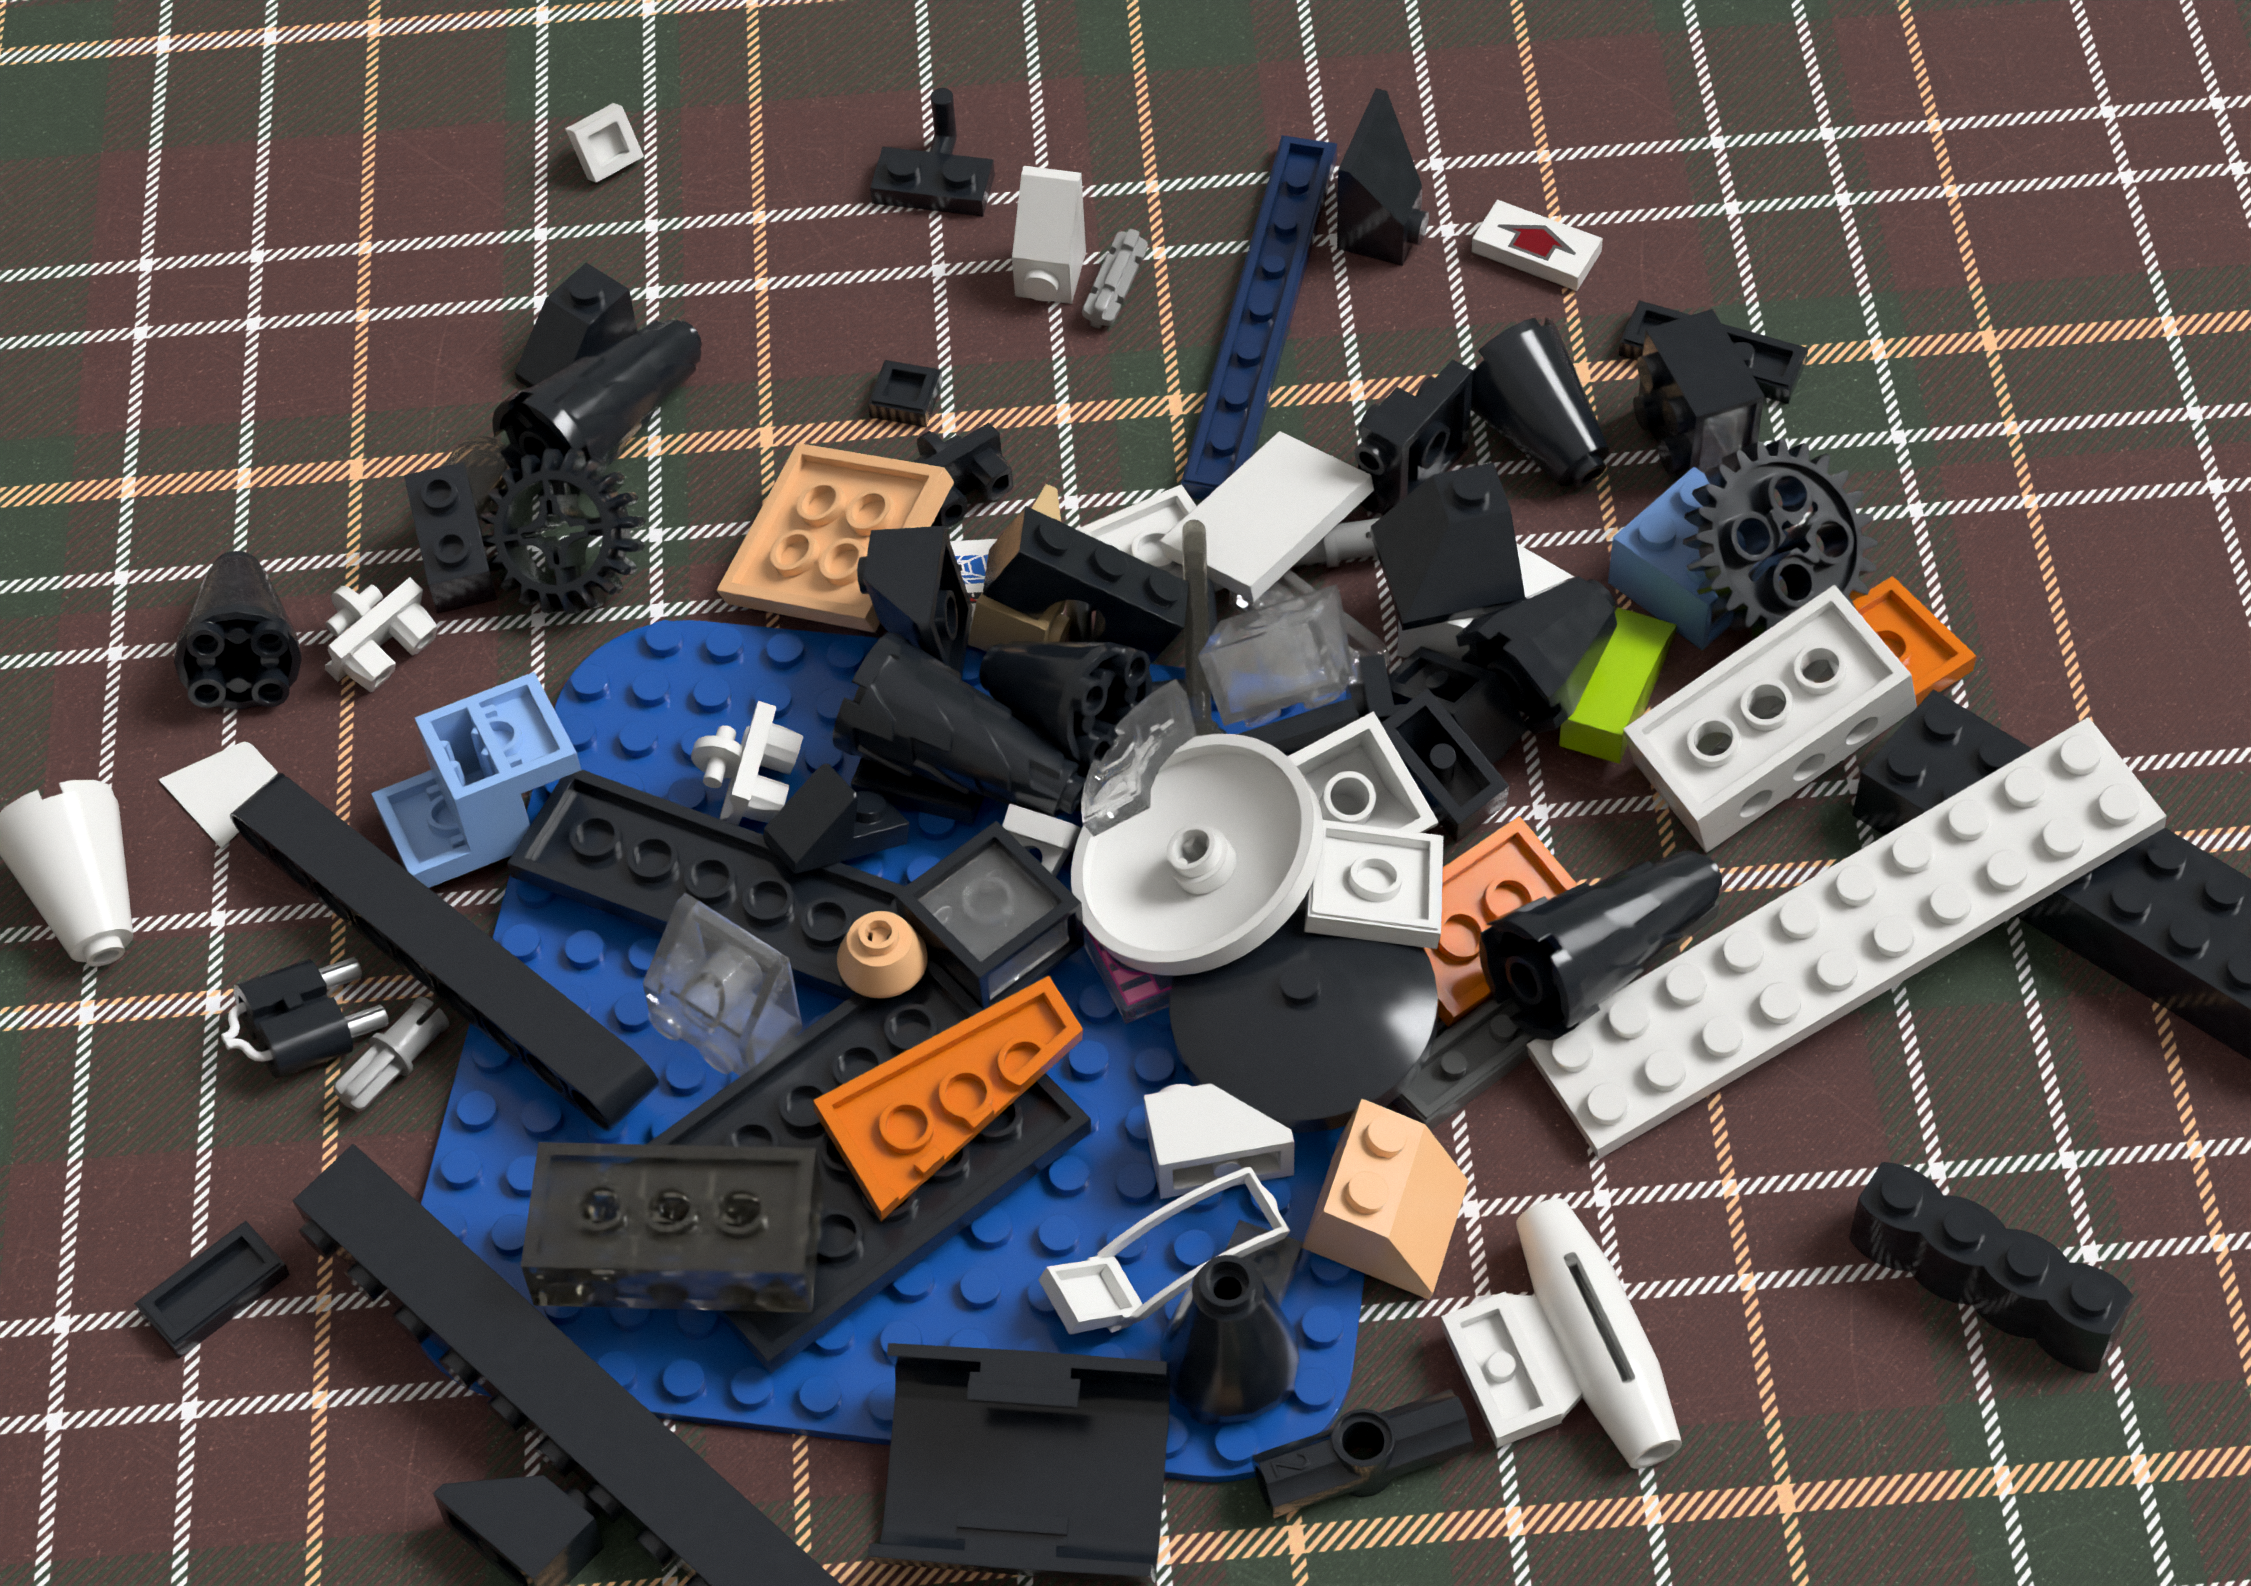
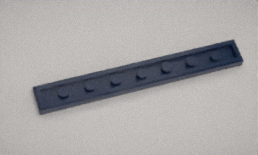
M1281 136L1181 481L1182 486L1193 499H1206L1255 454L1336 164L1337 143Z

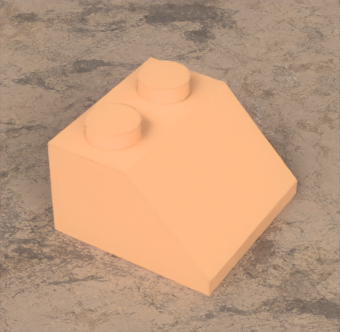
M1361 1099L1339 1137L1302 1248L1429 1300L1433 1295L1469 1181L1425 1124Z

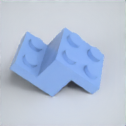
M535 672L415 717L431 770L371 794L379 816L404 869L430 888L513 855L530 828L521 794L579 772L581 767L577 752Z

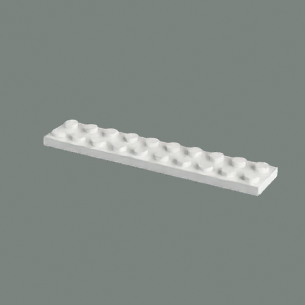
M2088 717L1617 991L1598 1005L1600 1011L1562 1037L1551 1041L1537 1038L1527 1044L1528 1055L1597 1158L1601 1159L2165 828L2167 816Z

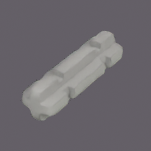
M1129 229L1128 232L1120 231L1112 242L1109 253L1091 288V293H1089L1082 308L1083 317L1090 320V326L1100 329L1102 325L1111 326L1117 318L1121 305L1148 249L1147 241L1139 237V231Z

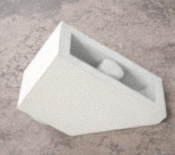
M1023 166L1012 252L1015 296L1032 298L1038 301L1072 304L1086 254L1081 173Z
M1176 1084L1168 1086L1158 1093L1144 1095L1146 1133L1161 1199L1185 1195L1205 1184L1245 1167H1251L1259 1181L1294 1175V1139L1291 1129L1213 1084L1193 1087L1187 1084Z

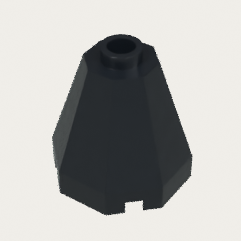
M1580 576L1561 581L1471 621L1456 635L1458 647L1469 645V650L1461 657V660L1498 673L1516 708L1529 716L1524 723L1530 732L1536 734L1556 730L1574 713L1617 627L1614 598L1606 587L1594 579L1586 581Z

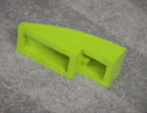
M1617 608L1615 610L1617 627L1574 713L1561 724L1559 746L1620 764L1628 745L1623 728L1643 716L1676 634L1677 625Z

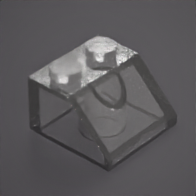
M1337 584L1219 622L1199 653L1198 658L1224 726L1244 720L1247 727L1258 726L1280 716L1281 708L1303 702L1305 709H1312L1326 705L1340 697L1339 691L1344 689L1353 670L1342 600Z
M685 893L674 907L642 983L649 1009L648 1018L656 1030L672 1041H678L682 1038L699 1049L706 1062L723 1074H729L733 1071L737 1075L742 1076L792 1040L802 1030L790 959Z

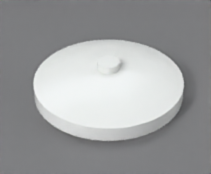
M1235 734L1196 736L1173 743L1148 755L1123 773L1101 796L1090 812L1078 837L1071 866L1072 894L1082 902L1083 924L1111 956L1129 967L1151 974H1195L1223 966L1246 955L1270 938L1290 918L1313 882L1319 866L1324 838L1323 818L1319 802L1310 784L1291 759L1277 748L1256 738Z

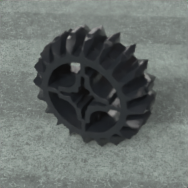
M559 449L544 450L542 461L536 455L522 457V472L512 468L506 469L501 473L509 490L492 488L487 493L490 499L499 506L498 510L484 511L480 516L486 524L494 525V534L482 537L484 547L496 546L498 555L488 561L490 570L506 568L508 572L503 577L500 587L505 591H509L521 586L519 602L527 606L533 605L540 600L541 611L544 613H556L561 605L566 614L580 613L583 602L590 608L602 606L604 604L603 591L614 595L619 594L623 590L622 582L617 573L633 575L638 570L634 562L626 557L627 552H641L645 547L643 541L631 538V528L644 526L646 520L642 516H629L627 508L633 506L639 497L635 492L618 494L617 491L623 485L625 476L621 472H612L604 476L606 460L601 457H592L586 462L582 450L570 449L563 457ZM569 483L577 486L590 497L600 517H590L580 509L577 494L570 493ZM544 488L545 496L539 497L540 509L536 520L530 525L524 526L525 515L531 501ZM568 523L569 527L584 526L585 528L584 531L570 533V536L564 537L561 540H558L557 536L542 537L541 535L543 531L556 530L557 526ZM603 536L600 552L595 562L582 575L581 566L586 565L585 554L588 544L594 538ZM526 545L535 546L545 554L548 568L555 569L556 579L547 575L535 564Z

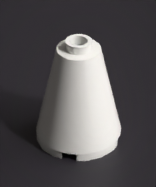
M70 780L59 783L63 794L43 800L38 790L25 794L4 807L0 812V856L71 959L78 962H87L89 966L93 967L107 965L118 960L124 955V948L133 939V927L119 803L109 784L97 780Z

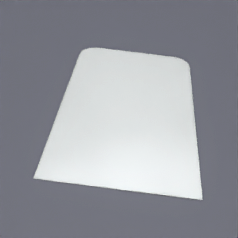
M241 742L158 780L222 849L239 833L230 819V814L278 772L252 744Z

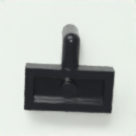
M938 88L930 96L934 138L930 151L882 146L870 187L872 204L983 217L995 176L994 159L953 155L957 140L953 93L947 88Z

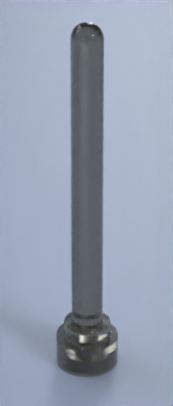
M1195 519L1187 521L1182 527L1183 580L1189 582L1184 626L1186 721L1183 722L1180 730L1175 734L1174 743L1196 736L1224 734L1219 729L1218 724L1212 720L1207 538L1205 525Z

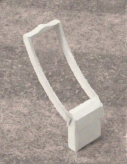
M1245 1167L1205 1184L1163 1206L1115 1238L1099 1251L1097 1256L1089 1257L1087 1261L1046 1267L1038 1280L1070 1335L1107 1327L1110 1332L1127 1328L1136 1322L1145 1320L1165 1303L1187 1289L1194 1276L1207 1262L1180 1277L1142 1304L1116 1260L1115 1255L1143 1234L1180 1211L1222 1190L1244 1182L1273 1230L1218 1255H1234L1242 1258L1256 1250L1285 1239L1290 1232L1278 1211L1276 1199L1262 1186L1252 1168Z

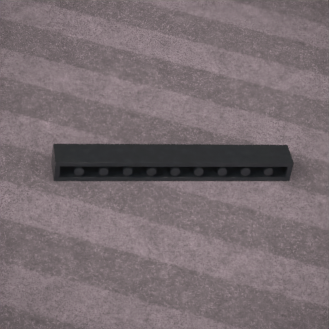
M355 1144L347 1148L292 1200L305 1222L298 1231L318 1254L325 1259H328L334 1252L350 1266L344 1272L346 1277L366 1298L374 1302L382 1295L397 1309L391 1317L405 1334L418 1345H421L429 1338L444 1352L438 1359L439 1362L457 1382L466 1389H469L477 1382L492 1396L486 1403L488 1408L507 1428L517 1433L525 1426L541 1441L535 1447L540 1457L563 1478L571 1471L575 1472L590 1486L584 1492V1495L592 1502L596 1509L612 1523H615L621 1516L624 1517L640 1532L633 1539L634 1542L657 1566L664 1569L672 1562L690 1578L684 1586H843Z

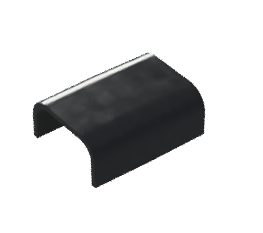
M888 1343L887 1356L895 1367V1402L880 1544H869L868 1557L873 1562L1009 1575L1155 1583L1160 1548L1170 1413V1370L1167 1362L1026 1350Z

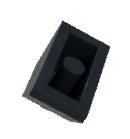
M583 264L546 297L515 370L516 380L528 388L533 387L569 364L585 356H591L599 350L638 332L629 288L590 264Z
M1420 646L1388 676L1394 705L1407 704L1428 688L1491 764L1503 758L1509 751L1510 746L1528 730L1496 672Z
M1428 688L1381 723L1436 819L1456 843L1507 804L1508 783Z
M544 1475L444 1483L433 1493L444 1523L517 1586H567L604 1548L595 1521L600 1515L592 1502L572 1486H569L563 1492Z

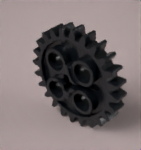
M1779 439L1766 446L1762 441L1744 447L1743 451L1737 450L1722 457L1723 464L1708 469L1704 473L1709 484L1694 489L1692 492L1693 497L1703 507L1685 513L1684 517L1688 522L1699 527L1698 534L1683 539V545L1699 549L1700 558L1693 560L1687 565L1688 571L1705 572L1707 579L1699 586L1697 592L1699 595L1715 591L1719 597L1712 610L1715 616L1730 610L1734 612L1731 630L1737 632L1752 625V637L1754 640L1833 585L1840 590L1854 608L1853 599L1868 595L1869 589L1858 576L1876 571V565L1862 556L1864 550L1877 546L1878 542L1876 539L1863 536L1861 527L1869 524L1874 518L1872 514L1856 513L1854 506L1861 500L1864 494L1862 490L1846 494L1842 487L1849 475L1847 470L1833 475L1827 473L1830 455L1825 453L1809 461V446L1806 443L1788 450L1785 439ZM1774 489L1778 491L1782 498V508L1779 507L1775 500ZM1810 506H1812V514L1804 523L1798 525L1804 519L1803 516L1808 512ZM1796 526L1787 535L1783 532L1785 529ZM1737 530L1745 539V551L1738 543ZM1816 534L1823 542L1824 553L1817 546ZM1775 549H1776L1777 552L1779 553L1778 555H1775V556H1772V557H1770V558L1765 559V558L1768 557ZM1763 560L1758 565L1759 568L1754 572L1752 578L1749 579V571L1757 562ZM1779 576L1786 583L1787 597L1780 589Z

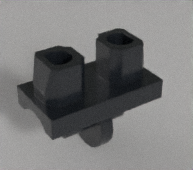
M989 422L963 438L955 435L943 442L938 435L931 431L917 438L920 457L912 462L945 467L954 481L934 520V523L938 526H945L947 530L963 520L968 512L967 498L964 495L975 488L988 500L992 499L994 501L1012 490V468L1002 455L1000 433Z

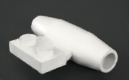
M1550 1199L1530 1207L1518 1217L1516 1226L1535 1296L1507 1294L1505 1291L1441 1316L1442 1330L1496 1448L1562 1423L1563 1418L1583 1398L1631 1468H1645L1664 1461L1681 1448V1437L1660 1363L1612 1264L1564 1199Z

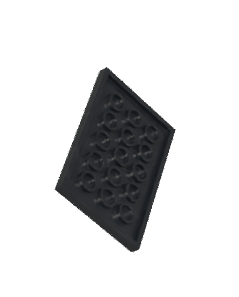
M929 954L927 967L922 978L910 990L889 998H871L855 993L602 1176L605 1188L771 1374L1092 1132L1091 1118L1045 1073L887 1217L880 1221L815 1114L813 1100L983 1011Z

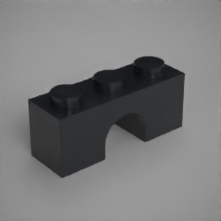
M1025 506L989 549L982 595L1036 620L1051 605L1065 600L1086 602L1096 608L1092 642H1111L1144 651L1149 656L1151 665L1184 629L1189 582L1074 529L1057 519Z

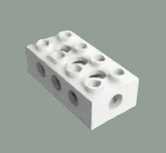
M1833 585L1623 728L1633 762L1707 853L1912 713L1917 708L1911 673L1840 590Z

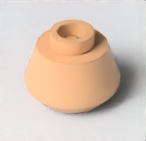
M886 911L871 912L857 919L844 937L837 953L838 970L845 984L853 991L871 998L894 997L910 990L922 978L928 962L926 944L920 934L903 918Z

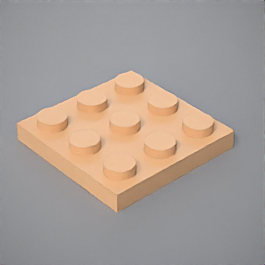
M797 443L718 586L717 592L730 605L875 633L880 621L877 618L869 594L861 593L857 577L858 561L860 557L867 556L871 530L931 527L954 481L945 467Z

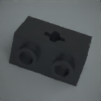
M461 462L404 475L428 586L437 614L497 600L465 463Z

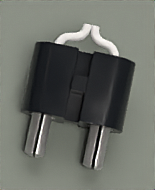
M352 957L320 969L317 968L311 959H307L234 984L233 990L236 1006L230 1010L228 1015L230 1029L221 1034L227 1050L241 1049L248 1058L254 1061H265L271 1074L277 1079L353 1052L352 1038L386 1027L388 1025V1015L383 1006L377 1005L344 1017L334 997L328 998V989L361 978V966L357 959ZM239 1015L252 1039H258L260 1052L256 1051L249 1042L235 1038L240 1029Z

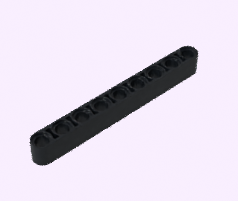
M278 772L230 814V819L236 829L254 849L603 1130L611 1131L659 1086V1080L653 1070L631 1047L284 774Z

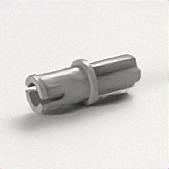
M419 996L413 1002V1005L384 1034L376 1033L369 1039L371 1047L334 1084V1092L346 1107L357 1112L365 1110L398 1075H408L413 1070L412 1061L441 1032L449 1027V1021L440 1008L419 1026L427 1018V1011L434 1004L431 1000Z

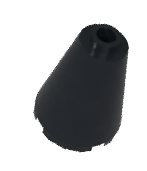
M1545 317L1544 326H1541L1536 318L1527 319L1506 329L1488 341L1478 350L1484 361L1475 368L1472 374L1471 410L1559 485L1567 486L1574 483L1576 487L1580 488L1598 478L1606 468L1603 461L1609 454V447L1562 336L1553 321Z

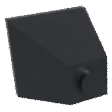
M1376 88L1338 168L1337 249L1403 266L1412 244L1420 246L1425 237L1429 212L1421 210L1422 183L1388 92Z
M1494 462L1430 476L1370 526V535L1403 631L1487 614L1525 598L1511 509Z
M945 526L871 530L867 556L860 557L857 566L858 584L861 593L869 594L877 618L888 632H894L908 639L914 646L958 671L962 680L973 607Z

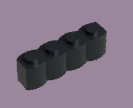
M1881 1162L1858 1198L1849 1239L1864 1256L1890 1269L1910 1271L1914 1278L1934 1295L1954 1303L1972 1305L1984 1320L2005 1333L2022 1338H2034L2038 1345L2056 1361L2079 1371L2098 1373L2120 1336L2134 1297L2129 1289L2113 1275L2091 1265L2069 1262L2057 1247L2038 1235L2018 1229H2006L2004 1224L1982 1205L1962 1197L1943 1195L1929 1178L1904 1165Z

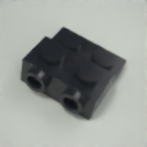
M1452 359L1436 378L1430 376L1421 384L1416 396L1397 386L1380 405L1375 403L1366 411L1358 429L1361 443L1354 450V456L1359 463L1358 469L1371 475L1374 491L1360 503L1363 508L1372 513L1385 515L1430 476L1447 472L1468 449L1472 369Z

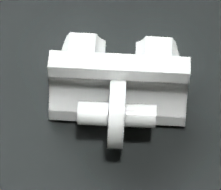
M410 577L384 599L382 593L374 585H370L360 594H357L347 586L338 588L331 595L332 603L337 613L325 623L328 630L338 638L328 645L327 650L332 660L325 665V670L337 682L348 675L369 692L376 690L395 671L396 665L380 648L383 643L393 636L413 656L422 651L436 637L438 626L428 612L420 605L423 589Z
M758 701L751 725L746 727L741 744L734 741L736 731L729 726H720L716 735L701 737L694 743L691 760L697 768L705 772L703 783L706 786L719 788L722 785L723 778H731L719 818L723 821L738 826L743 816L752 820L769 823L785 805L789 785L757 775L760 765L790 775L803 740V735L772 723L776 706Z

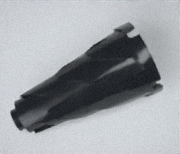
M668 319L661 323L655 320L632 336L619 340L591 356H585L569 364L533 387L510 395L497 406L492 418L494 438L505 430L510 442L509 445L499 452L510 469L515 468L521 472L522 457L536 455L542 461V456L546 449H559L563 457L567 454L568 450L579 449L584 452L586 462L592 457H601L606 460L607 468L619 456L627 441L650 421L655 409L696 371V364L701 359L702 342L700 335L688 322ZM569 483L570 493L577 494V499L585 493L577 486ZM544 488L537 495L545 496Z
M888 632L872 647L851 681L859 685L854 700L851 701L844 697L833 729L832 741L835 748L852 756L857 755L908 777H925L965 795H983L1007 805L1013 804L1057 818L1062 811L1072 814L1076 810L1088 785V779L1080 776L1081 764L1063 754L1046 737L1011 716V709L962 681L958 671L914 646L908 639L894 632Z
M1681 851L1653 863L1650 861L1640 862L1591 886L1584 882L1550 899H1547L1546 896L1541 897L1486 924L1492 926L1480 933L1479 957L1485 980L1496 1002L1499 1005L1510 997L1515 1001L1522 1011L1509 1017V1019L1525 1033L1546 1041L1562 1037L1600 1011L1598 1006L1600 1003L1640 976L1644 970L1642 966L1684 937L1682 932L1715 906V901L1719 897V890L1722 886L1721 872L1715 862L1708 856L1699 855L1694 851Z

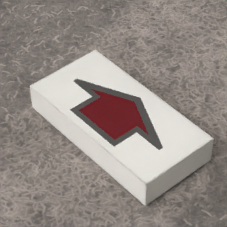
M1497 200L1472 238V252L1577 291L1602 251L1603 238Z

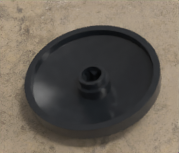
M1306 895L1290 918L1270 938L1246 955L1212 970L1195 974L1174 975L1169 998V1015L1177 1054L1184 1070L1195 1086L1211 1083L1291 1129L1293 1133L1319 1132L1346 1126L1361 1099L1382 1107L1394 1101L1407 1089L1424 1066L1432 1049L1438 1024V995L1435 974L1424 947L1304 932Z

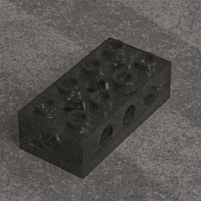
M538 1142L521 1261L522 1272L533 1305L812 1312L823 1199V1184L816 1148Z

